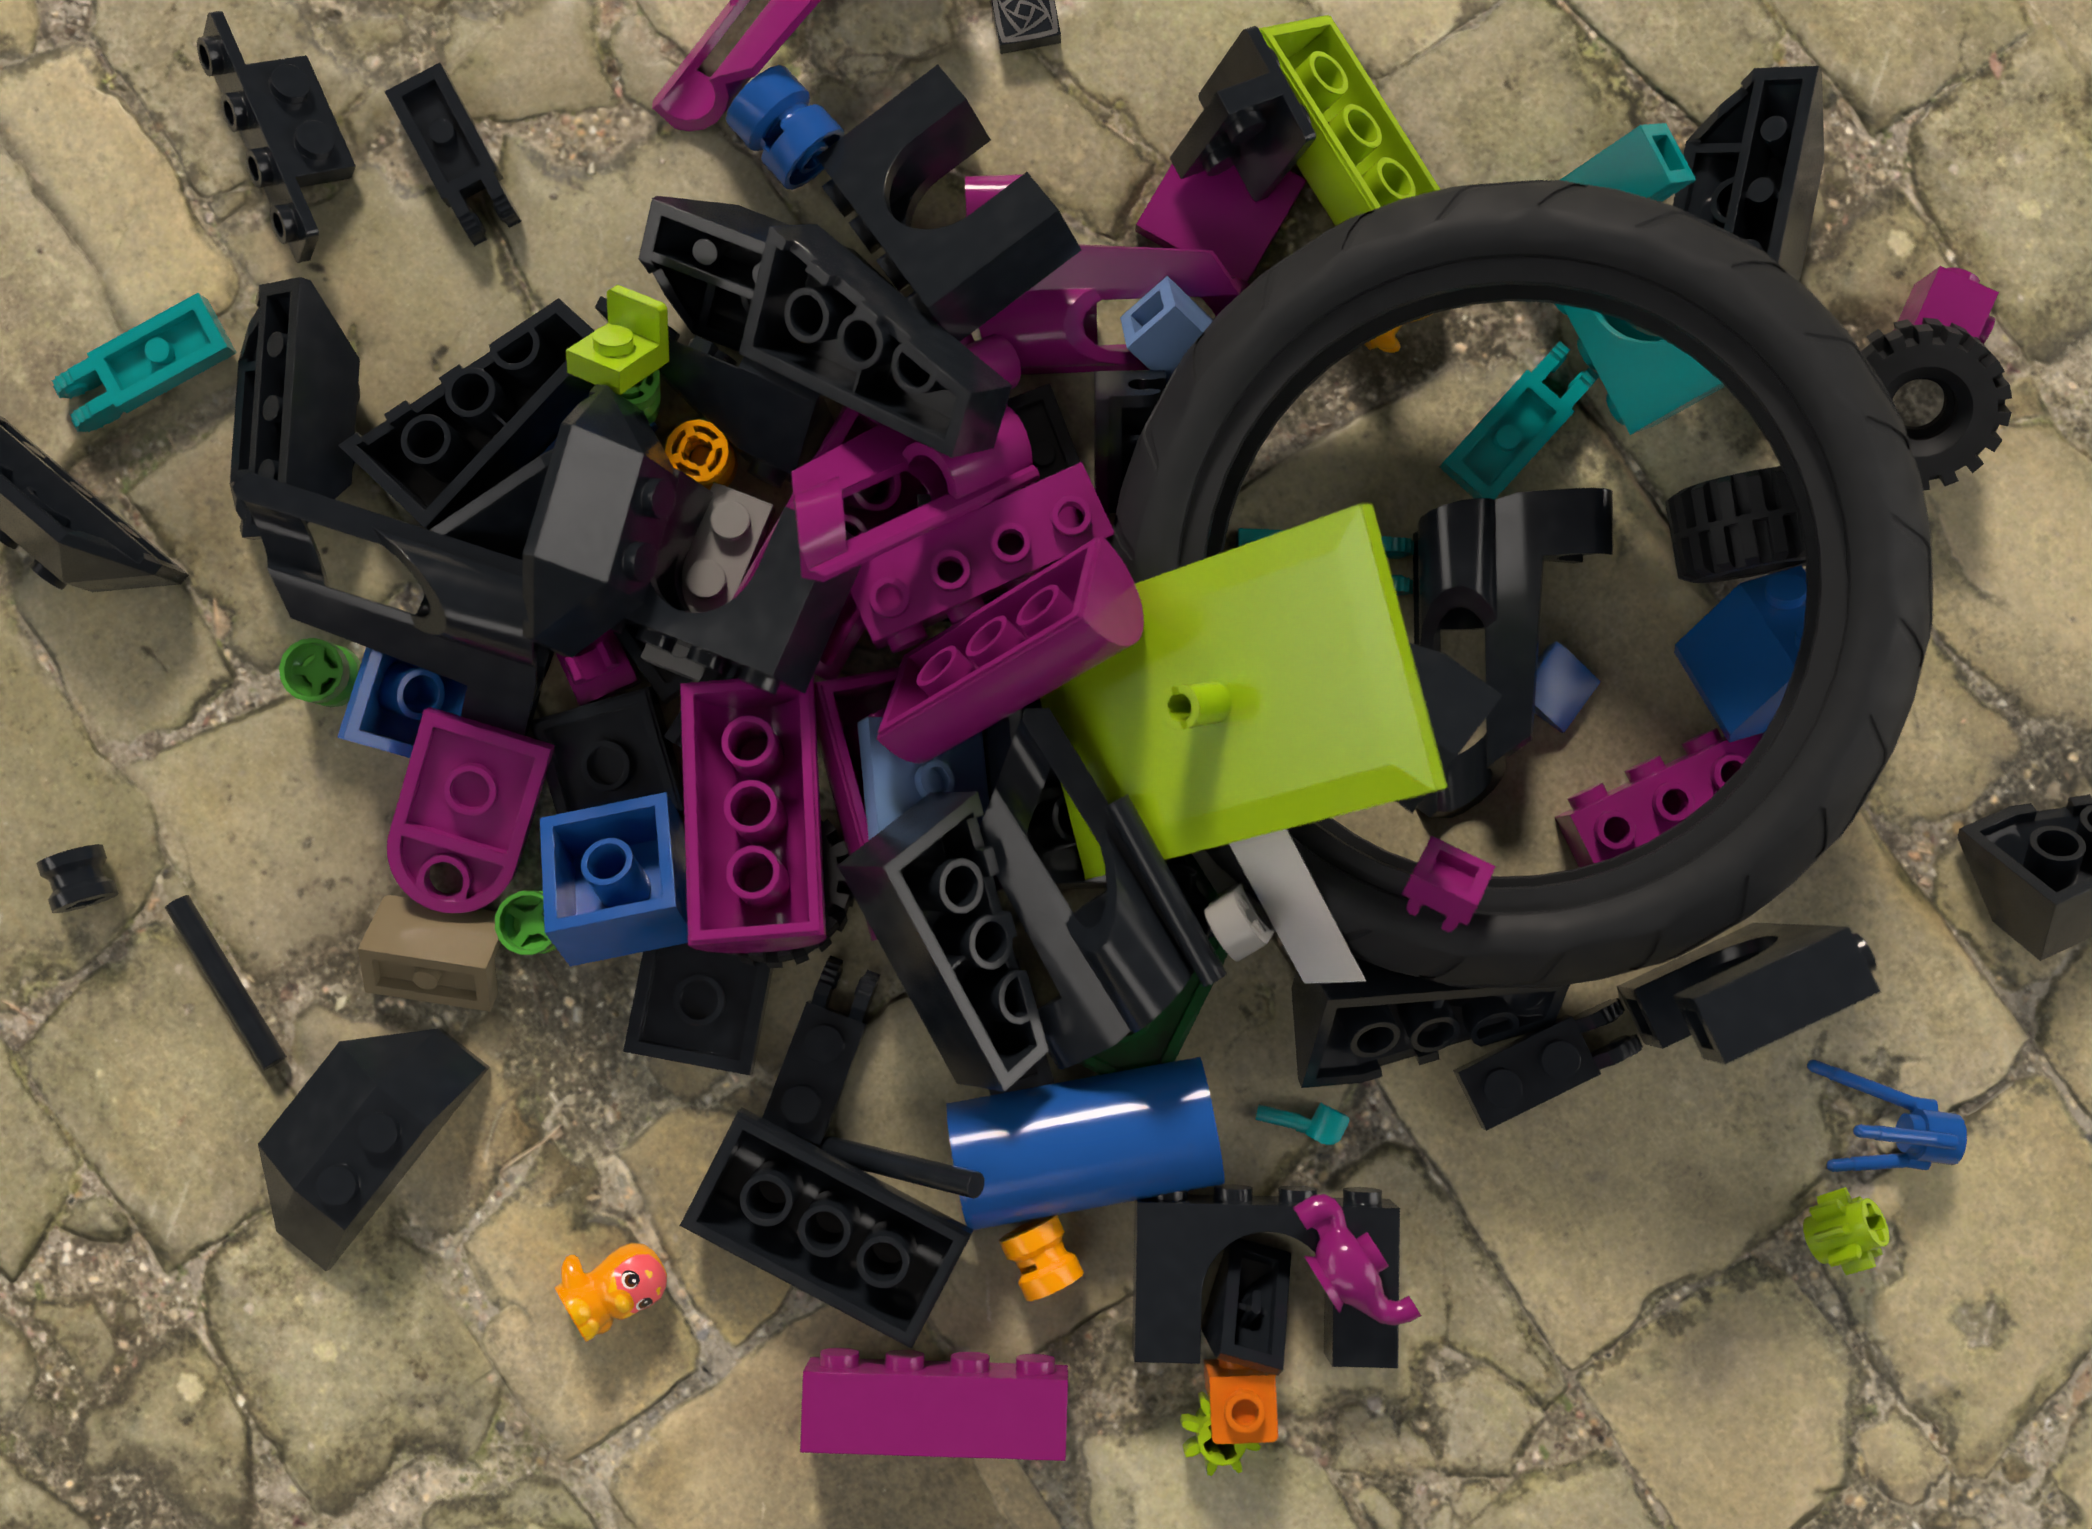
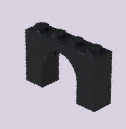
M937 64L816 158L831 178L822 188L844 218L853 211L857 213L858 216L848 223L871 255L881 247L885 251V254L876 261L896 289L901 292L910 285L914 290L913 293L906 297L910 303L928 315L960 342L1082 251L1059 209L1028 172L1024 173L973 213L958 222L936 229L911 228L915 209L929 188L991 141L968 100Z
M674 468L679 477L675 492V507L668 517L658 552L657 570L649 583L644 604L610 630L622 634L626 624L639 628L636 639L672 654L676 643L687 647L689 652L686 659L714 672L723 674L727 664L742 669L738 677L739 680L762 691L776 695L781 684L805 694L862 564L825 582L801 578L795 510L784 507L758 568L747 586L734 599L717 609L701 613H691L682 592V570L688 550L714 493L681 470ZM845 530L846 541L854 538L853 535Z
M1751 923L1617 986L1645 1045L1663 1049L1692 1035L1703 1059L1725 1065L1881 992L1872 974L1877 969L1875 957L1866 941L1859 934L1852 933L1849 926Z
M1222 1184L1214 1186V1195L1188 1194V1191L1136 1200L1134 1214L1132 1321L1134 1362L1200 1364L1203 1282L1215 1257L1233 1241L1253 1233L1274 1232L1285 1234L1301 1241L1316 1254L1317 1244L1320 1240L1319 1233L1313 1227L1307 1230L1293 1207L1305 1199L1317 1195V1188L1308 1186L1278 1187V1196H1253V1187ZM1368 1187L1343 1188V1198L1334 1199L1342 1207L1347 1228L1353 1233L1355 1238L1368 1232L1389 1265L1388 1268L1378 1273L1382 1280L1384 1294L1389 1300L1399 1301L1400 1208L1390 1199H1382L1381 1189ZM1325 1292L1324 1354L1331 1366L1398 1368L1399 1325L1381 1324L1345 1303L1339 1313Z

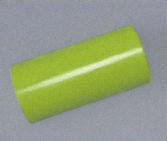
M1325 15L1259 28L1268 47L1277 55L1280 69L1298 102L1305 107L1309 114L1311 125L1316 133V139L1296 162V165L1335 226L1347 219L1400 199L1441 190L1331 16Z

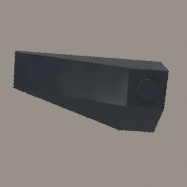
M1355 957L1354 959L1366 981L1304 983L1296 969L1291 990L1297 1075L1301 1088L1363 1083L1383 1077L1380 1066L1413 1056L1416 1057L1419 1065L1439 1060L1438 1050L1472 1039L1474 1044L1483 1047L1539 1030L1556 1021L1570 985L1548 988H1465L1448 986L1428 979L1390 971Z

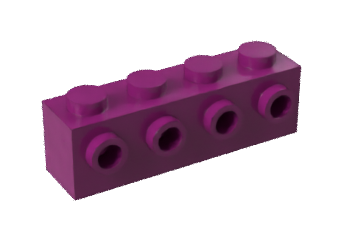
M1081 462L982 506L862 563L850 593L876 649L878 650L889 645L892 653H897L927 639L928 635L925 628L947 618L954 625L985 606V601L1013 589L1094 538L1103 536L1110 544L1114 530Z
M1714 728L1682 743L1681 745L1686 754L1669 763L1664 764L1661 756L1658 755L1627 769L1624 772L1629 782L1607 792L1604 784L1599 783L1569 797L1567 800L1572 809L1554 818L1579 868L1611 859L1641 846L1682 822L1711 799L1739 770L1764 733L1729 743L1725 736H1721L1718 728Z
M827 1348L820 1351V1357H810L803 1370L800 1453L1066 1461L1068 1365H1055V1358L1053 1356L1023 1354L1016 1357V1363H990V1356L988 1354L957 1352L951 1354V1361H924L925 1354L923 1352L892 1350L886 1352L885 1359H860V1352L856 1349Z

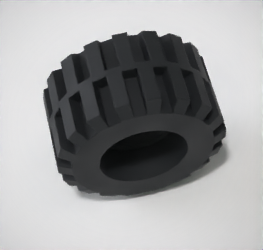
M1781 466L1747 471L1705 481L1687 487L1665 501L1677 575L1680 580L1692 583H1711L1779 572L1799 565L1806 566L1799 515Z

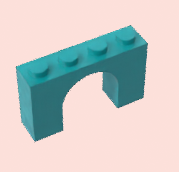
M1666 123L1639 125L1560 180L1618 189L1663 202L1694 182L1696 178ZM1554 304L1560 312L1568 316L1579 337L1577 339V347L1582 359L1590 368L1597 371L1608 392L1606 402L1612 416L1620 424L1626 426L1630 435L1660 424L1725 387L1720 380L1694 358L1651 332L1627 321L1589 309Z

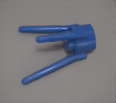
M1814 1059L1808 1061L1807 1068L1811 1072L1910 1110V1114L1904 1113L1899 1117L1896 1127L1859 1124L1853 1129L1854 1135L1859 1138L1896 1142L1898 1149L1904 1153L1831 1159L1826 1164L1829 1171H1865L1893 1168L1928 1170L1931 1163L1955 1165L1963 1158L1967 1144V1129L1960 1115L1940 1112L1937 1101L1934 1099L1914 1097L1838 1067L1830 1066Z

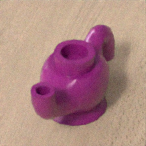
M1325 1194L1314 1195L1293 1207L1305 1228L1308 1230L1313 1227L1319 1233L1320 1240L1317 1244L1315 1257H1304L1339 1313L1345 1303L1381 1324L1394 1326L1412 1322L1421 1316L1409 1295L1399 1301H1392L1386 1297L1382 1280L1378 1273L1388 1268L1389 1265L1368 1232L1355 1238L1353 1233L1347 1228L1342 1207L1334 1198Z

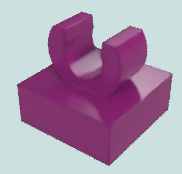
M608 630L574 657L561 656L556 653L579 706L610 698L642 683L631 656L611 630Z
M1431 835L1402 893L1410 898L1407 904L1408 913L1416 916L1422 905H1426L1446 915L1442 930L1449 933L1458 926L1459 922L1468 926L1496 866Z

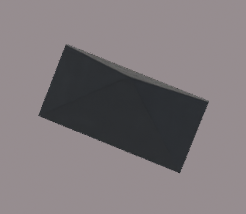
M1241 1238L1225 1247L1201 1322V1330L1216 1359L1277 1376L1281 1374L1284 1368L1291 1252Z

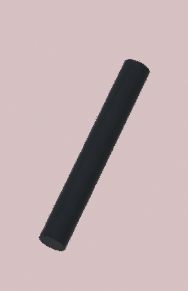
M1126 794L1106 805L1104 808L1203 987L1226 976L1227 972L1129 795Z
M189 895L170 902L165 907L167 913L261 1068L266 1070L284 1060L287 1056Z
M834 1136L826 1137L820 1147L862 1171L972 1199L978 1198L984 1189V1176L978 1171Z

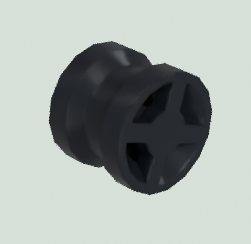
M103 844L70 849L46 857L36 863L40 876L50 882L53 891L48 899L52 913H64L82 909L109 900L119 894L115 881L106 877L103 869V864L107 859Z

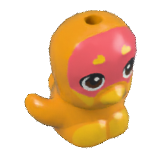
M629 1243L616 1249L594 1270L587 1273L583 1272L580 1260L576 1255L567 1256L561 1267L562 1282L555 1287V1290L583 1339L587 1342L597 1334L601 1335L608 1332L612 1327L613 1318L618 1320L629 1318L638 1311L649 1308L660 1300L667 1286V1273L661 1260L652 1248L641 1243Z

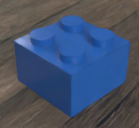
M667 792L540 818L545 934L570 967L688 943L685 824Z

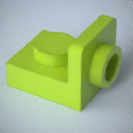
M616 285L606 293L608 323L566 349L567 373L595 385H607L614 393L621 395L669 362L668 309L661 301L621 285Z

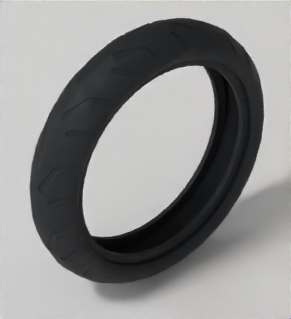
M1527 180L1454 186L1400 199L1345 220L1261 274L1217 315L1187 350L1170 377L1136 443L1121 487L1113 525L1114 535L1110 539V545L1124 562L1135 584L1223 553L1230 517L1241 485L1259 449L1279 419L1303 391L1335 363L1374 338L1398 326L1433 313L1469 305L1507 301L1547 302L1589 309L1627 321L1661 337L1694 358L1720 380L1749 412L1772 447L1787 478L1798 511L1806 555L1807 597L1804 628L1795 667L1780 706L1763 737L1742 766L1711 799L1671 829L1651 841L1611 859L1577 869L1541 875L1491 876L1468 926L1459 922L1458 926L1449 933L1441 929L1446 915L1426 905H1422L1416 916L1407 911V904L1410 898L1402 893L1417 864L1416 861L1391 853L1365 840L1333 818L1287 829L1353 957L1390 971L1428 979L1448 986L1465 988H1548L1602 980L1648 966L1662 964L1677 958L1752 916L1792 885L1842 836L1858 814L1899 740L1915 699L1927 646L1931 638L1933 621L1932 542L1921 477L1910 448L1903 419L1894 401L1848 331L1808 288L1785 271L1764 251L1748 241L1663 202L1618 189L1562 180ZM1229 844L1205 850L1215 863L1237 883L1242 881L1247 887L1245 891L1260 903Z

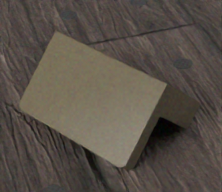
M393 895L383 897L358 947L365 992L491 1012L498 995L495 957L501 942L495 931V915L497 912L477 909L465 913H443L426 908L411 898Z

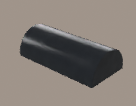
M743 1107L737 1112L680 1224L686 1230L911 1349L973 1232V1229Z

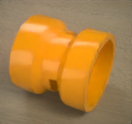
M700 419L685 421L675 427L667 439L665 453L673 468L681 470L707 489L711 490L713 482L728 487L735 478L738 468L736 452L724 434L713 423Z
M1058 1215L1031 1220L999 1239L1007 1260L1016 1262L1017 1267L1021 1271L1018 1284L1026 1301H1034L1051 1295L1072 1284L1084 1274L1076 1254L1065 1249L1062 1241L1065 1230Z

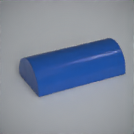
M1201 1057L946 1103L953 1165L981 1172L985 1180L984 1189L978 1198L972 1199L959 1195L966 1226L972 1228L973 1231L1147 1199L1167 1193L1190 1191L1225 1184L1216 1120Z

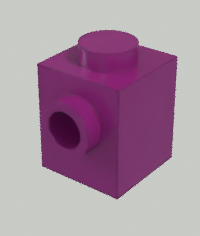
M1939 266L1914 284L1898 321L1908 319L1913 325H1921L1923 318L1938 319L1945 326L1950 327L1951 323L1965 328L1974 338L1977 337L1984 345L1995 324V317L1989 314L1999 292L1980 284V279L1967 270Z

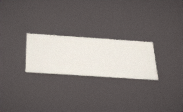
M1284 829L1229 843L1303 982L1366 981L1288 830Z

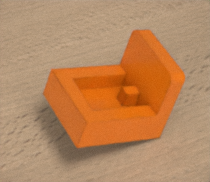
M1204 1359V1381L1210 1401L1211 1437L1215 1444L1275 1442L1278 1439L1276 1375L1219 1359Z

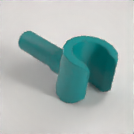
M1320 1102L1311 1120L1301 1114L1260 1104L1258 1105L1255 1118L1258 1121L1295 1129L1296 1132L1304 1133L1325 1145H1334L1339 1142L1350 1122L1347 1115Z

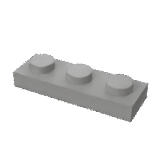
M713 482L710 491L714 495L688 550L682 570V592L691 613L711 611L732 600L759 552L775 513L773 504ZM677 643L672 654L646 644L641 655L645 662L696 682L700 681L707 668L686 659L689 648Z

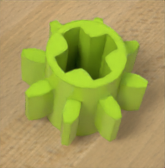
M1846 1187L1816 1196L1818 1205L1809 1208L1811 1216L1806 1217L1803 1222L1804 1237L1813 1256L1822 1264L1829 1263L1831 1267L1841 1265L1845 1275L1876 1267L1874 1257L1883 1255L1881 1247H1885L1889 1243L1887 1222L1877 1204L1869 1198L1862 1199L1861 1196L1851 1199Z
M1203 1391L1199 1392L1198 1397L1201 1407L1197 1410L1196 1414L1185 1413L1180 1416L1182 1427L1196 1434V1436L1187 1439L1182 1445L1185 1456L1194 1457L1202 1453L1205 1457V1468L1209 1476L1215 1473L1218 1465L1226 1466L1231 1464L1238 1474L1243 1472L1240 1458L1246 1449L1260 1451V1443L1215 1444L1209 1428L1211 1425L1210 1401Z

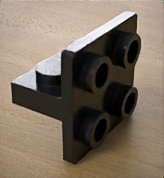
M1257 26L1242 30L1199 92L1198 98L1204 110L1172 153L1170 160L1181 180L1206 171L1208 176H1215L1235 166L1252 199L1257 202L1267 198L1315 141L1316 133L1311 125L1307 110L1298 102L1280 69L1277 55L1268 47Z

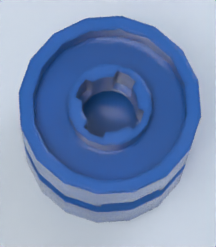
M777 65L761 72L744 86L730 105L726 115V122L750 150H763L761 157L763 164L786 189L794 190L810 182L824 170L816 157L842 138L845 132L821 105L813 104L808 106L810 95L807 89L785 66Z

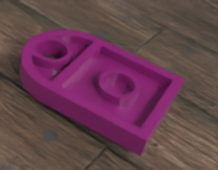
M433 707L425 709L387 839L389 867L400 888L420 905L443 913L470 912L494 901L513 880L520 865L555 745ZM439 862H447L456 866L463 877L462 889L451 894L437 890L430 880L432 865Z

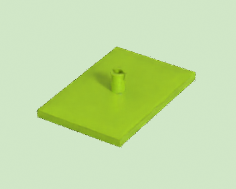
M1358 504L1136 583L1135 586L1140 596L1144 615V627L1140 639L1132 646L1040 698L1042 708H1049L1107 802L1110 804L1126 794L1129 795L1164 860L1447 788L1372 504ZM1062 785L1085 880L1106 875L1100 845Z

